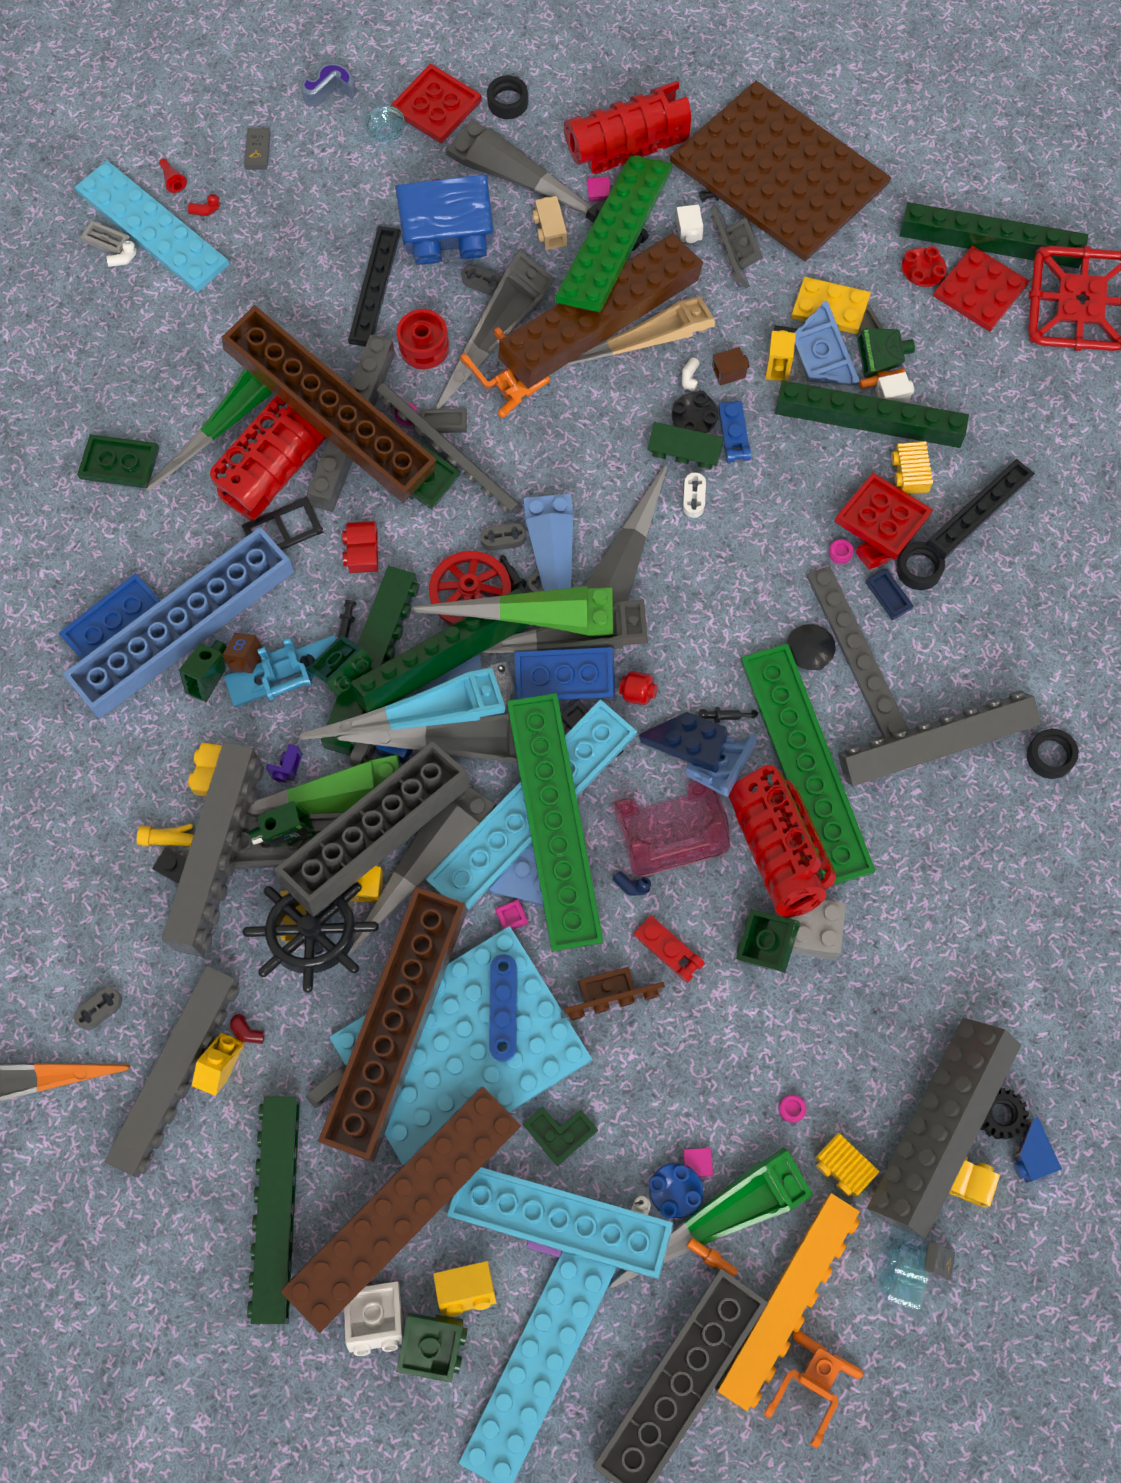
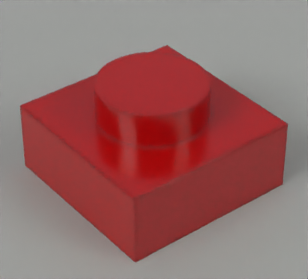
M868 543L858 546L855 552L868 570L886 564L890 559L889 556Z

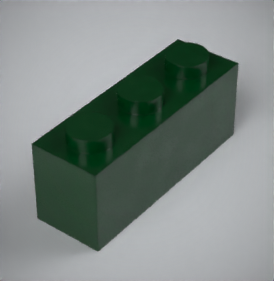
M654 422L647 450L653 452L652 457L666 459V455L676 457L675 462L688 465L689 461L698 462V467L712 470V466L718 467L724 437Z

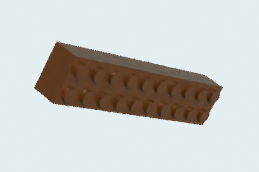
M672 233L625 263L601 312L557 304L502 338L499 344L498 359L529 389L699 280L703 261Z
M256 305L222 336L223 350L402 503L435 471L437 459Z
M415 887L318 1142L374 1163L468 912L465 903Z
M483 1086L480 1087L291 1278L280 1292L321 1333L521 1125Z

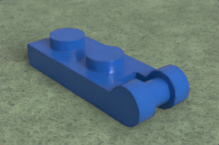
M742 401L719 403L718 410L727 463L734 462L736 459H743V461L751 460V450L748 442ZM733 447H741V449L734 450Z

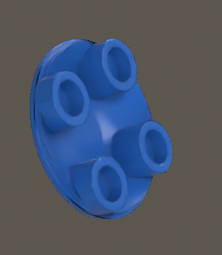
M666 1164L654 1173L649 1182L651 1200L666 1218L687 1217L693 1214L702 1202L703 1185L701 1179L692 1168L685 1164Z

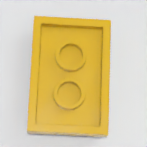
M804 276L791 318L805 322L818 310L824 301H828L838 329L858 334L871 292Z

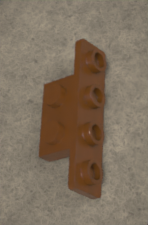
M629 967L580 979L577 983L583 1003L564 1008L560 1013L561 1018L569 1017L570 1021L584 1017L585 1013L594 1010L595 1014L610 1010L611 1005L619 1004L620 1007H625L635 1003L634 999L644 997L645 1000L654 999L660 996L659 992L665 988L664 982L635 989Z

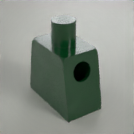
M216 640L211 647L199 644L180 667L179 672L186 694L207 703L226 670L223 653L227 646L224 643Z

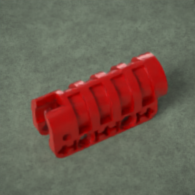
M673 81L651 89L650 94L645 96L641 93L634 95L630 98V101L625 103L622 101L612 103L609 109L606 110L598 108L590 111L587 117L576 116L565 120V139L576 164L587 163L593 174H599L618 167L620 163L621 165L626 164L630 155L645 157L658 152V149L663 148L664 150L685 142L690 136L691 109L687 96L675 100L676 90L679 89V82Z
M278 396L272 399L210 470V477L213 484L217 487L220 500L251 521H255L273 501L276 494L300 470L303 463L327 439L289 405H287L286 409L281 408L279 410V405L284 406L287 404ZM267 419L274 421L270 428H263L261 426L262 422ZM256 438V440H257L256 443L251 442V443L249 444V442H248L249 439L254 440V439ZM242 454L243 458L239 463H234L231 461L233 455ZM219 473L222 474V475L225 473V474H226V477H225V478L220 477V478L218 479V476H217V475H218Z
M765 765L737 781L728 797L776 913L782 917H796L812 911L825 900V889L833 885L836 873L798 789L791 781L784 779L782 773L775 766ZM769 774H772L771 779L774 783L772 785L767 781ZM755 786H758L757 790L755 792H752V789ZM820 868L826 872L823 880L820 879Z

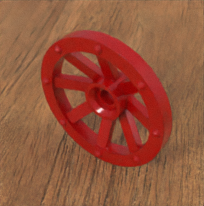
M478 551L459 552L444 559L434 570L429 583L431 604L441 603L438 591L457 590L444 603L459 601L461 598L464 600L484 598L481 595L482 592L494 596H505L511 592L510 577L505 567L491 555ZM470 562L468 574H464L456 565ZM478 563L491 568L476 576ZM448 570L458 579V581L440 582ZM498 575L503 588L482 583ZM473 584V586L467 587L466 585ZM437 614L449 625H453L466 618V616L458 617L455 615Z

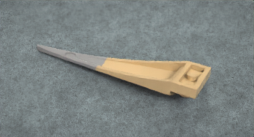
M701 296L679 301L648 320L599 343L565 366L692 337L695 331H704L707 328L715 327L714 317Z

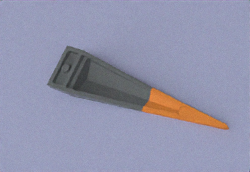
M0 1063V1102L79 1081L127 1071L130 1066L128 1064Z

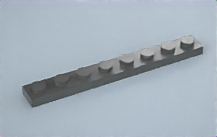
M384 383L377 388V391L382 395L381 401L390 408L394 405L399 410L397 415L406 423L410 420L415 424L413 429L423 438L427 435L432 440L430 442L431 446L441 453L444 450L449 455L446 459L456 468L459 465L466 470L463 474L473 483L477 480L483 485L480 489L488 497L491 498L494 495L499 500L497 505L506 513L512 511L515 514L521 511L523 507L391 388Z
M828 566L808 573L807 579L882 737L892 736V732L899 729L909 730L831 567Z

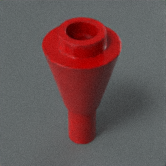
M161 159L159 164L163 169L166 189L171 193L180 192L186 187V178L170 166L167 159Z

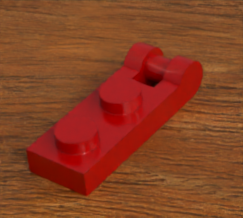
M652 915L633 934L634 937L686 983L693 978L692 974L697 969L700 970L705 965V962L698 955L686 947ZM685 957L689 963L682 967L678 963Z

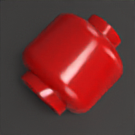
M631 671L627 676L624 675L619 687L620 695H623V699L626 702L638 705H647L651 698L655 699L658 691V685L654 684V678L651 674Z

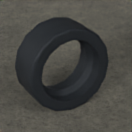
M511 75L500 76L494 79L487 89L489 110L493 115L502 119H515L521 116L527 110L529 104L528 90L524 81ZM507 90L520 94L519 100L511 104L500 103L495 100V96Z
M921 541L911 543L904 548L898 559L896 571L899 579L905 586L922 591L932 588L939 582L945 570V559L940 558L925 545L926 542ZM913 555H924L934 563L935 571L931 576L918 577L908 570L907 560Z
M1051 728L1041 731L1034 737L1027 748L1026 757L1029 766L1036 774L1043 778L1057 779L1065 776L1074 767L1078 760L1079 749L1076 741L1070 734L1063 730ZM1044 741H1056L1064 747L1067 752V760L1062 766H1049L1039 758L1038 748Z

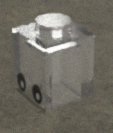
M506 661L482 667V669H493L504 702L509 701L511 697L515 696Z

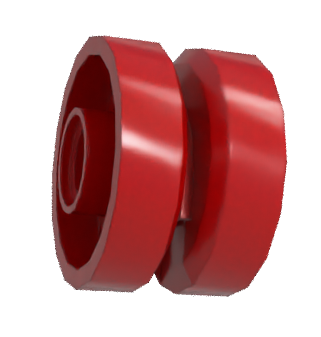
M428 309L410 311L401 318L397 325L396 334L402 359L409 366L416 369L427 370L441 364L447 357L450 346L445 320L438 313Z

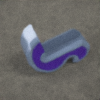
M337 63L322 66L317 71L315 80L307 77L301 84L304 101L309 106H318L336 88H339L340 91L352 99L356 95L353 74L349 69Z

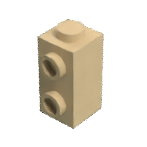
M557 196L535 200L536 210H532L534 224H539V229H537L539 243H544L545 250L567 246V231Z

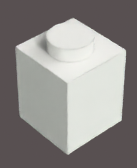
M699 204L677 207L676 225L679 240L682 242L694 243L702 240L703 223Z
M906 372L878 378L875 391L878 398L909 403L911 395L914 393V386L912 381L908 380Z

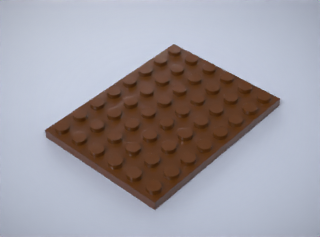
M758 81L752 83L670 155L671 163L804 262L878 195L891 180V177Z

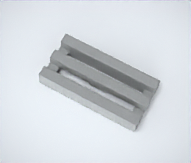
M92 220L80 237L82 242L114 255L121 253L123 250L122 244L125 241H131L129 235ZM92 229L98 230L107 235L120 239L121 242L115 241L104 234L96 233L92 231Z

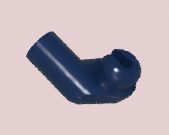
M620 871L612 879L629 896L645 895L650 891L651 881L647 877H642L639 880H630Z

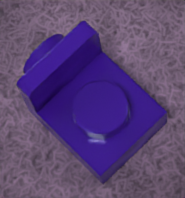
M288 745L287 751H283L281 755V767L267 764L266 770L273 780L285 783L286 780H295L303 755L299 746Z

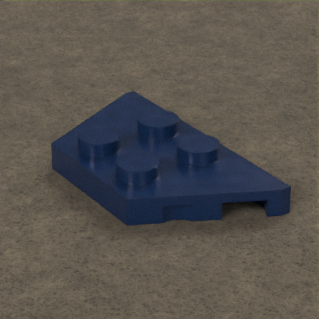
M686 712L641 733L639 738L641 743L717 773L719 770V757L723 755V745L726 743L728 732L727 728L723 725Z

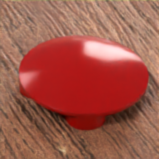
M934 246L907 251L901 264L905 277L911 283L921 287H931L939 284L947 272L946 263L941 255H939V250Z

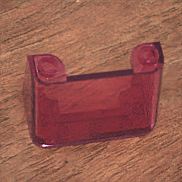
M695 780L687 787V797L639 809L637 801L630 798L612 802L629 865L636 876H647L725 854L730 848L728 818L717 792Z

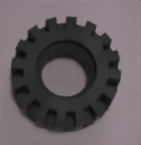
M1000 1088L981 1126V1130H985L987 1132L986 1135L989 1137L994 1136V1139L1006 1140L1021 1133L1024 1130L1023 1127L1028 1123L1026 1117L1029 1116V1111L1025 1110L1027 1104L1026 1102L1022 1103L1020 1100L1022 1097L1019 1094H1013L1014 1091L1011 1089L1006 1091L1005 1088ZM996 1104H1004L1011 1110L1012 1118L1008 1124H999L994 1120L992 1109Z

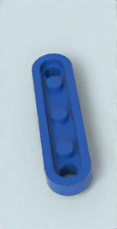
M506 954L496 956L490 965L489 1050L493 1058L499 1062L511 1060L517 1051V965L515 960ZM502 963L508 964V969L504 972L499 970V965ZM506 1043L508 1048L506 1051L501 1052L498 1050V1045Z

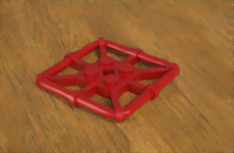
M1041 246L1036 250L1032 289L1029 291L1028 297L1031 299L1028 323L1029 341L1032 344L1035 342L1042 346L1074 348V351H1081V349L1121 350V336L1105 319L1106 305L1121 306V298L1107 297L1108 281L1121 271V263L1105 276L1088 275L1089 258L1121 261V251L1091 249V246H1084L1083 248ZM1050 255L1080 257V275L1066 274ZM1043 262L1059 280L1058 293L1041 291ZM1084 294L1088 300L1082 305L1080 300H1076V296ZM1040 300L1056 301V317L1040 330H1037ZM1059 322L1076 323L1074 339L1045 337L1043 335ZM1083 324L1099 325L1113 342L1084 340L1082 337Z

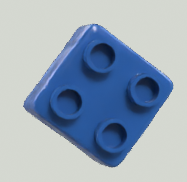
M487 175L466 176L395 186L403 244L406 252L413 254L416 265L442 262L441 251L459 249L460 259L464 260L487 256V245L492 243L494 236Z

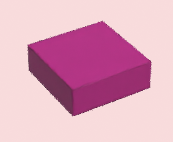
M609 177L587 179L589 202L606 201L611 192Z
M519 899L495 908L503 930L509 926L512 930L529 924Z
M711 1148L683 1150L685 1165L692 1168L699 1177L713 1176Z

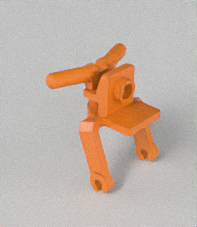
M499 327L494 329L493 333L499 341L505 337L504 332ZM466 353L460 356L461 362L469 368L484 388L491 389L497 386L507 400V403L498 410V416L501 418L506 417L520 404L522 397H529L532 393L550 382V376L528 389L507 367L490 381H487Z
M799 1330L797 1333L793 1332V1339L814 1355L809 1359L804 1373L794 1369L785 1374L763 1415L769 1419L773 1416L791 1378L795 1379L798 1383L825 1398L830 1403L810 1442L811 1446L818 1448L838 1406V1398L830 1391V1388L839 1371L841 1370L855 1379L862 1378L863 1371L835 1353L832 1355L827 1352V1348Z

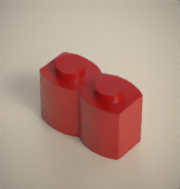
M376 522L347 523L346 530L342 531L343 545H347V552H343V565L348 566L349 573L378 572V531Z

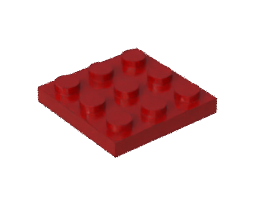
M430 63L390 105V111L442 144L482 101V96Z
M972 246L935 290L933 297L991 332L1028 286L1029 280Z
M872 473L839 512L834 522L896 560L931 516L933 509L875 473Z

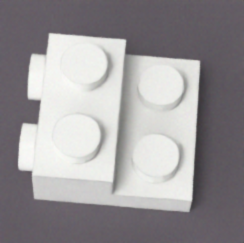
M398 1281L365 1286L344 1308L345 1344L349 1353L354 1352L356 1356H365L371 1353V1349L382 1348L383 1351L391 1352L397 1350L399 1345L402 1344L404 1320L401 1312L400 1285Z

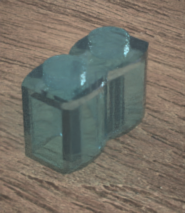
M902 1244L898 1246L897 1250L892 1249L888 1265L892 1266L890 1277L885 1276L881 1293L885 1294L884 1301L916 1312L920 1311L930 1273L924 1270L926 1252Z

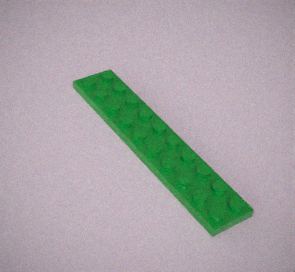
M630 155L556 294V303L601 312L672 172V163Z
M788 643L741 657L743 669L784 778L791 781L798 789L835 870L836 879L832 886L874 874L876 870ZM820 868L819 872L823 880L826 872Z
M557 693L507 701L551 952L603 944Z

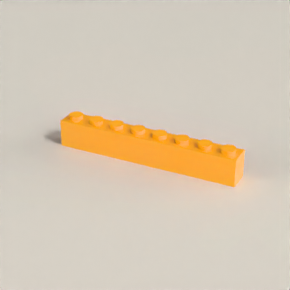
M832 1193L826 1197L767 1300L769 1303L746 1337L716 1389L718 1393L743 1410L748 1411L749 1407L754 1409L762 1396L759 1390L763 1382L769 1383L777 1370L773 1366L778 1356L781 1358L785 1356L791 1345L787 1341L792 1331L797 1333L805 1320L801 1316L806 1306L811 1308L818 1298L819 1293L815 1290L820 1282L826 1283L831 1275L833 1268L829 1266L834 1257L839 1259L844 1252L847 1244L843 1241L847 1234H853L860 1223V1220L857 1218L860 1213L859 1210Z

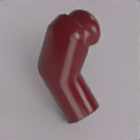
M243 1014L233 1016L230 1020V1029L239 1041L263 1044L265 1031L250 1029Z

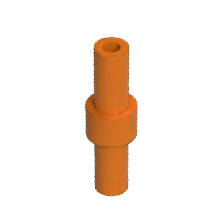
M905 369L878 372L875 376L859 380V386L861 389L877 385L878 378L903 373Z
M690 1238L686 1247L702 1257L705 1264L711 1268L723 1269L733 1277L736 1275L738 1269L721 1258V1253L713 1248L708 1249L694 1238Z

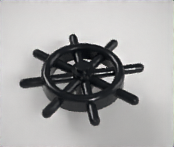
M355 882L333 900L318 916L315 915L314 917L307 910L306 915L303 916L295 908L301 904L290 893L282 897L271 886L265 887L264 894L275 903L269 912L266 925L245 927L242 931L245 937L265 936L268 947L273 955L258 970L259 976H268L281 964L291 971L303 973V991L310 993L313 990L314 973L328 970L339 962L349 972L357 973L359 971L358 964L347 955L355 942L356 933L375 932L379 929V924L375 921L356 922L353 911L348 904L361 891L362 885ZM337 912L344 919L343 923H326ZM286 915L297 923V925L280 924ZM342 933V936L338 943L334 944L325 934ZM296 935L283 948L280 946L278 936ZM303 943L305 944L304 958L291 955ZM323 948L327 951L326 953H324V954H322V955H319V954L323 953V951H324Z

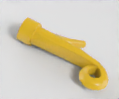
M193 824L164 829L140 825L137 831V845L148 847L151 845L190 847L194 835L184 832L191 830Z

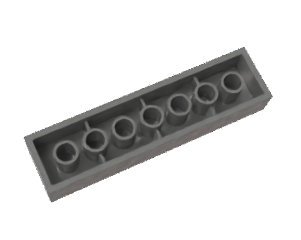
M432 741L276 867L275 871L280 884L314 917L469 788L467 771Z
M227 742L222 744L162 936V940L174 951L204 957L205 952L209 951L211 947L213 925L216 926L220 918V911L218 910L220 902L224 901L227 895V879L234 872V856L236 852L240 851L242 846L241 833L243 828H246L249 823L250 815L248 810L250 804H254L256 800L257 790L255 787L257 781L262 779L264 773V766H262L253 748Z
M962 1018L867 1207L869 1211L885 1223L926 1240L1021 1047V1044L1006 1029Z
M719 1269L594 1462L593 1468L613 1483H655L769 1302L723 1269Z

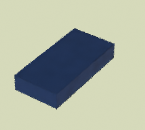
M887 569L866 579V585L892 621L913 609V604Z

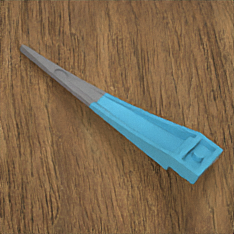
M493 669L476 670L462 674L445 683L388 706L301 733L300 739L305 740L480 720V717L505 713V704Z

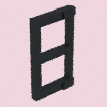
M307 497L263 515L255 521L241 525L247 537L252 533L251 528L275 519L285 540L277 544L281 550L324 533ZM303 506L313 529L290 538L280 516Z

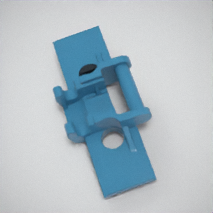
M335 635L298 649L295 648L290 637L283 640L285 648L270 653L265 647L257 649L262 662L256 665L253 673L234 672L224 676L233 706L238 707L268 696L271 701L277 695L307 685V687L311 686V681L315 677L311 675L307 668L336 640ZM302 673V676L273 686L276 682L288 679L292 676ZM264 674L262 678L263 684L257 685L256 678Z

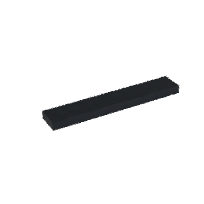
M382 226L377 228L348 339L349 344L366 347L370 335H375L401 234L400 229Z
M1016 459L929 538L925 545L940 558L946 559L1027 484L1035 473Z

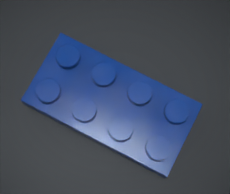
M135 573L60 631L59 635L82 660L161 600Z
M614 648L515 652L516 700L557 693L558 700L615 698Z

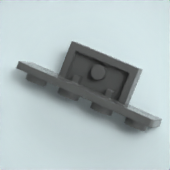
M714 205L711 207L713 212L711 219L716 229L719 228L720 234H718L720 243L723 247L726 246L727 252L725 257L734 268L732 276L737 284L741 283L746 289L750 285L744 268L762 259L763 255L750 221L744 218L727 227L723 214Z

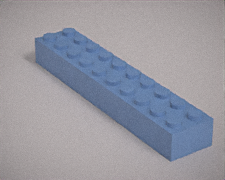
M259 527L64 672V677L94 714L101 719L293 574L294 569L290 559L268 534Z

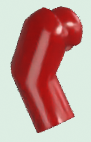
M210 194L207 197L208 202L204 204L189 203L188 213L209 216L220 207L221 203L219 202L218 195Z

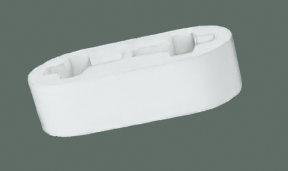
M695 472L687 475L684 482L683 511L692 518L701 516L705 507L706 480L700 473ZM693 481H697V492L692 491ZM692 499H696L697 507L695 510L690 506Z

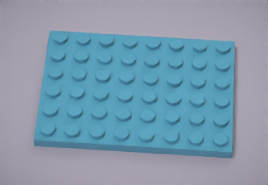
M510 926L447 965L385 1131V1135L402 1165L480 1087L483 1086L508 1113H511L593 1061L568 1019L561 1018L560 1013L562 1009ZM501 954L511 956L517 965V1051L515 1056L507 1062L495 1060L489 1050L490 965L492 960ZM506 963L499 965V970L502 972L508 969V964ZM366 1015L330 1036L345 1065L348 1064ZM506 1043L498 1045V1050L501 1052L506 1051L508 1048Z

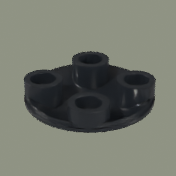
M704 391L688 393L673 403L672 421L675 427L708 433L717 423L718 409L715 402Z
M805 624L799 626L791 632L787 639L795 663L800 668L822 670L834 657L836 650L835 641L832 635L819 625Z

